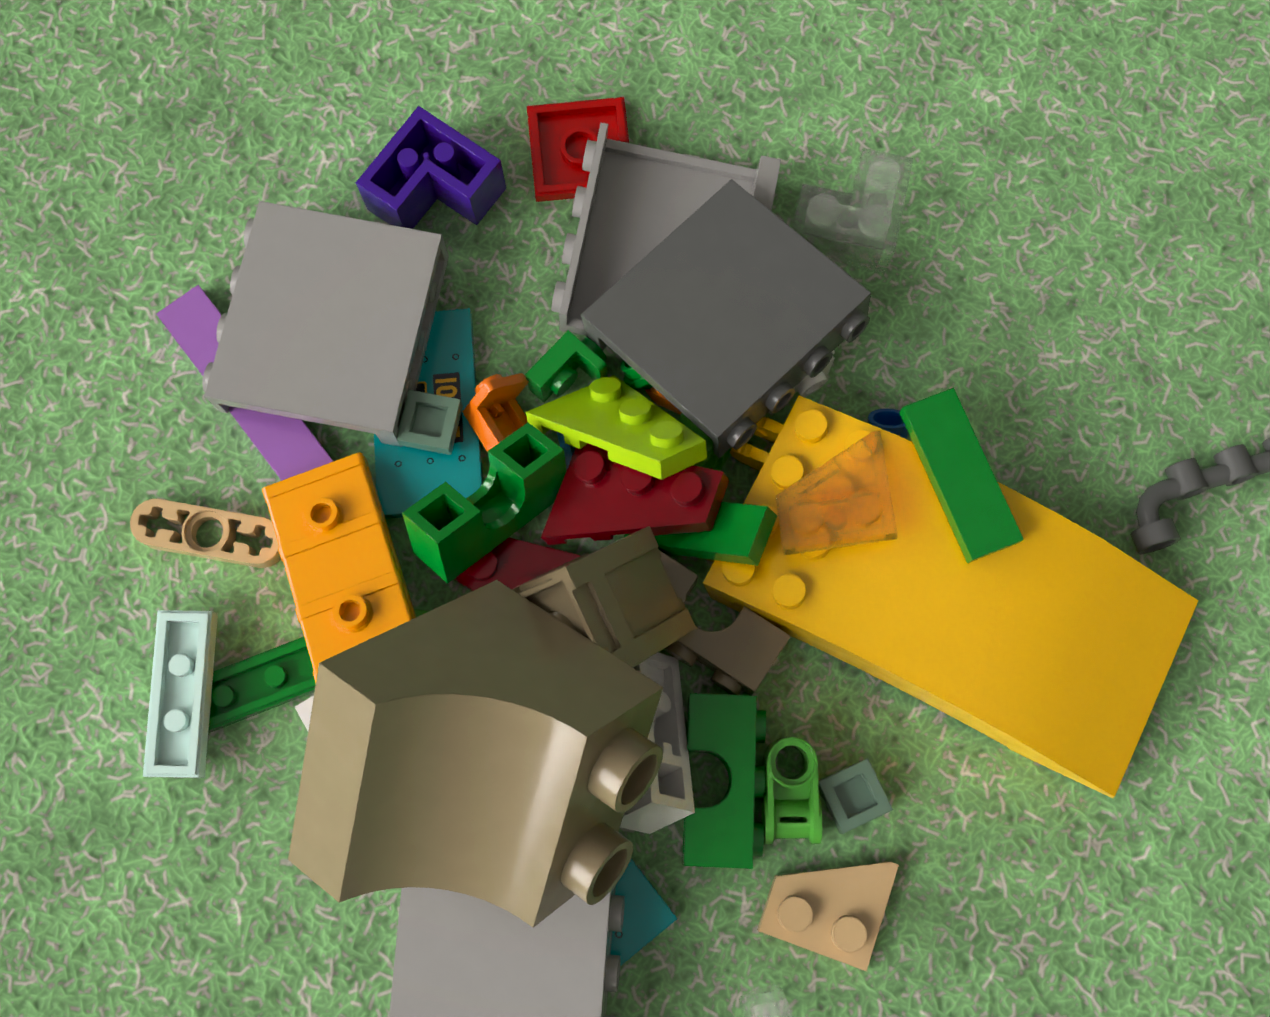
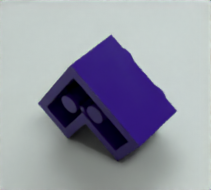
M420 106L414 110L355 182L368 211L389 225L410 229L417 225L437 199L475 225H478L507 188L499 158Z

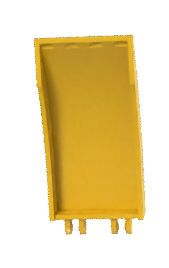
M798 395L784 424L768 417H763L756 423L757 429L754 434L774 443L769 453L748 443L737 450L732 447L730 451L731 456L739 462L760 471L743 504L768 506L777 515L758 566L706 559L713 562L703 581L710 598L738 612H741L745 606L788 635L908 693L1007 746L1008 749L1111 798L1115 797L1199 600L1103 538L999 482V487L1024 540L1016 545L967 564L913 442Z

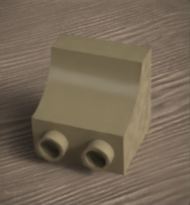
M495 580L319 663L288 860L339 903L370 892L393 888L442 889L485 900L519 917L533 928L574 895H577L587 904L594 905L614 888L630 862L633 853V843L618 833L624 813L631 809L647 792L662 763L663 750L660 746L649 740L648 735L663 687L506 585Z

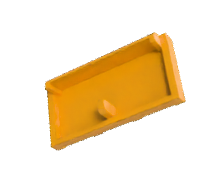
M363 453L352 454L262 488L264 500L268 505L278 541L281 561L284 563L294 598L298 622L301 624L314 670L313 676L316 683L320 662L416 618V614L369 464Z

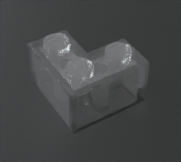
M863 148L853 176L850 193L802 184L792 229L837 265L885 275L896 249L913 158Z

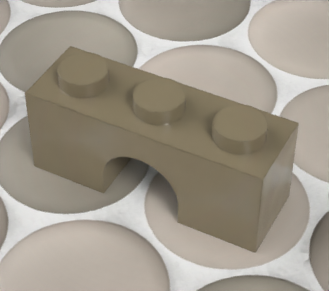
M660 551L662 556L660 560L677 597H681L685 606L687 597L697 583L698 575ZM744 606L729 627L720 631L710 632L696 626L697 629L672 643L665 650L690 667L697 660L714 671L710 680L727 693L739 695L741 691H744L752 696L791 636Z

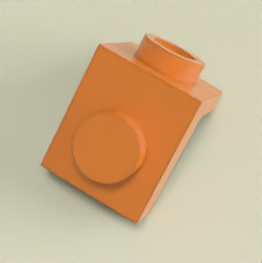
M523 373L502 377L501 374H495L484 379L476 386V395L462 411L487 452L527 423V417L516 401V397L528 384V380Z

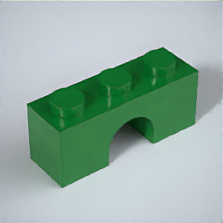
M529 422L488 450L490 462L488 475L480 488L472 495L465 498L445 481L402 512L413 553L447 584L555 502L567 471L565 452L563 448Z
M690 693L688 696V752L707 753L718 758L727 770L729 784L727 792L721 801L708 808H695V813L684 818L683 866L753 869V857L763 856L764 826L763 822H754V799L763 800L765 793V767L755 765L756 743H765L766 710L757 709V696Z

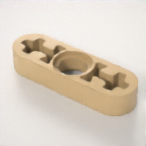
M164 499L146 500L139 504L131 515L130 528L133 536L139 542L153 549L257 568H267L281 560L273 523L264 517ZM160 512H162V517L168 521L183 525L182 532L179 534L173 530L158 529L154 537V532L146 527L149 519H158ZM206 521H219L223 527V535L220 541L212 547H200L196 539L198 528ZM236 524H240L239 527H238L237 530H236V529H235V525H236ZM265 530V535L273 540L271 548H262L259 556H255V549L245 543L235 542L236 531L242 536L258 538L261 531ZM234 546V552L230 553V549Z

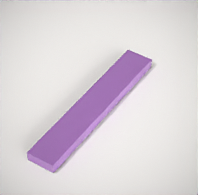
M196 285L156 313V315L203 376L208 363L214 362L219 344L216 336L217 325L222 314L202 288ZM232 406L229 407V412L281 481L333 462L332 458L303 420Z

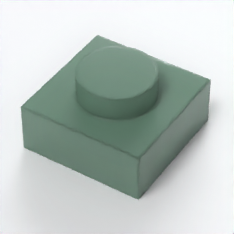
M408 390L396 439L399 445L452 455L463 408L461 400Z
M868 758L818 781L819 791L840 834H844L893 810Z

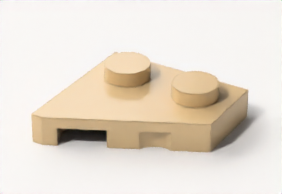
M886 861L775 875L757 930L867 971L899 865Z

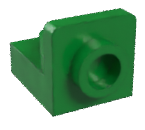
M568 330L525 374L528 380V388L542 402H545L553 393L561 396L577 379L578 372L576 369L578 367L593 380L608 377L607 364L605 363L607 357L602 349L591 339L584 337L580 341Z

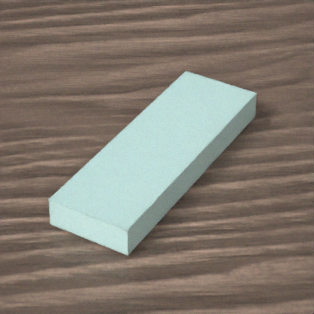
M158 610L143 777L205 778L218 613L182 610Z

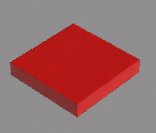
M624 97L527 106L536 202L575 198L577 186L587 188L590 172L582 170L587 140L597 141L600 123L608 124L607 139L629 143Z

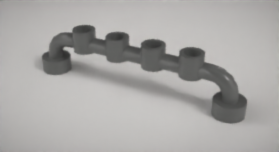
M1270 438L1262 443L1265 452L1250 456L1246 446L1241 444L1227 448L1214 455L1213 458L1217 465L1200 469L1197 460L1190 458L1166 468L1165 473L1168 479L1148 487L1138 501L1136 515L1139 528L1130 534L1138 554L1142 555L1158 551L1181 540L1172 518L1160 520L1159 508L1162 503L1176 498L1177 500L1187 499L1208 489L1225 484L1226 486L1240 484L1257 475L1270 472Z

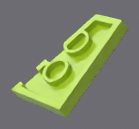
M615 375L596 379L589 386L526 412L527 422L543 434L551 429L564 434L565 444L581 449L585 445L591 444L608 451L609 460L661 480L707 459L706 440Z

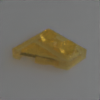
M880 431L869 433L776 495L784 555L897 539V528Z

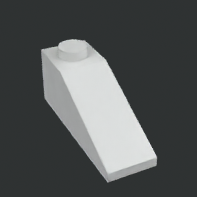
M659 652L635 666L634 669L663 687L648 735L649 740L662 748L663 759L651 786L643 797L624 813L620 828L651 834L695 813L679 663L675 657Z

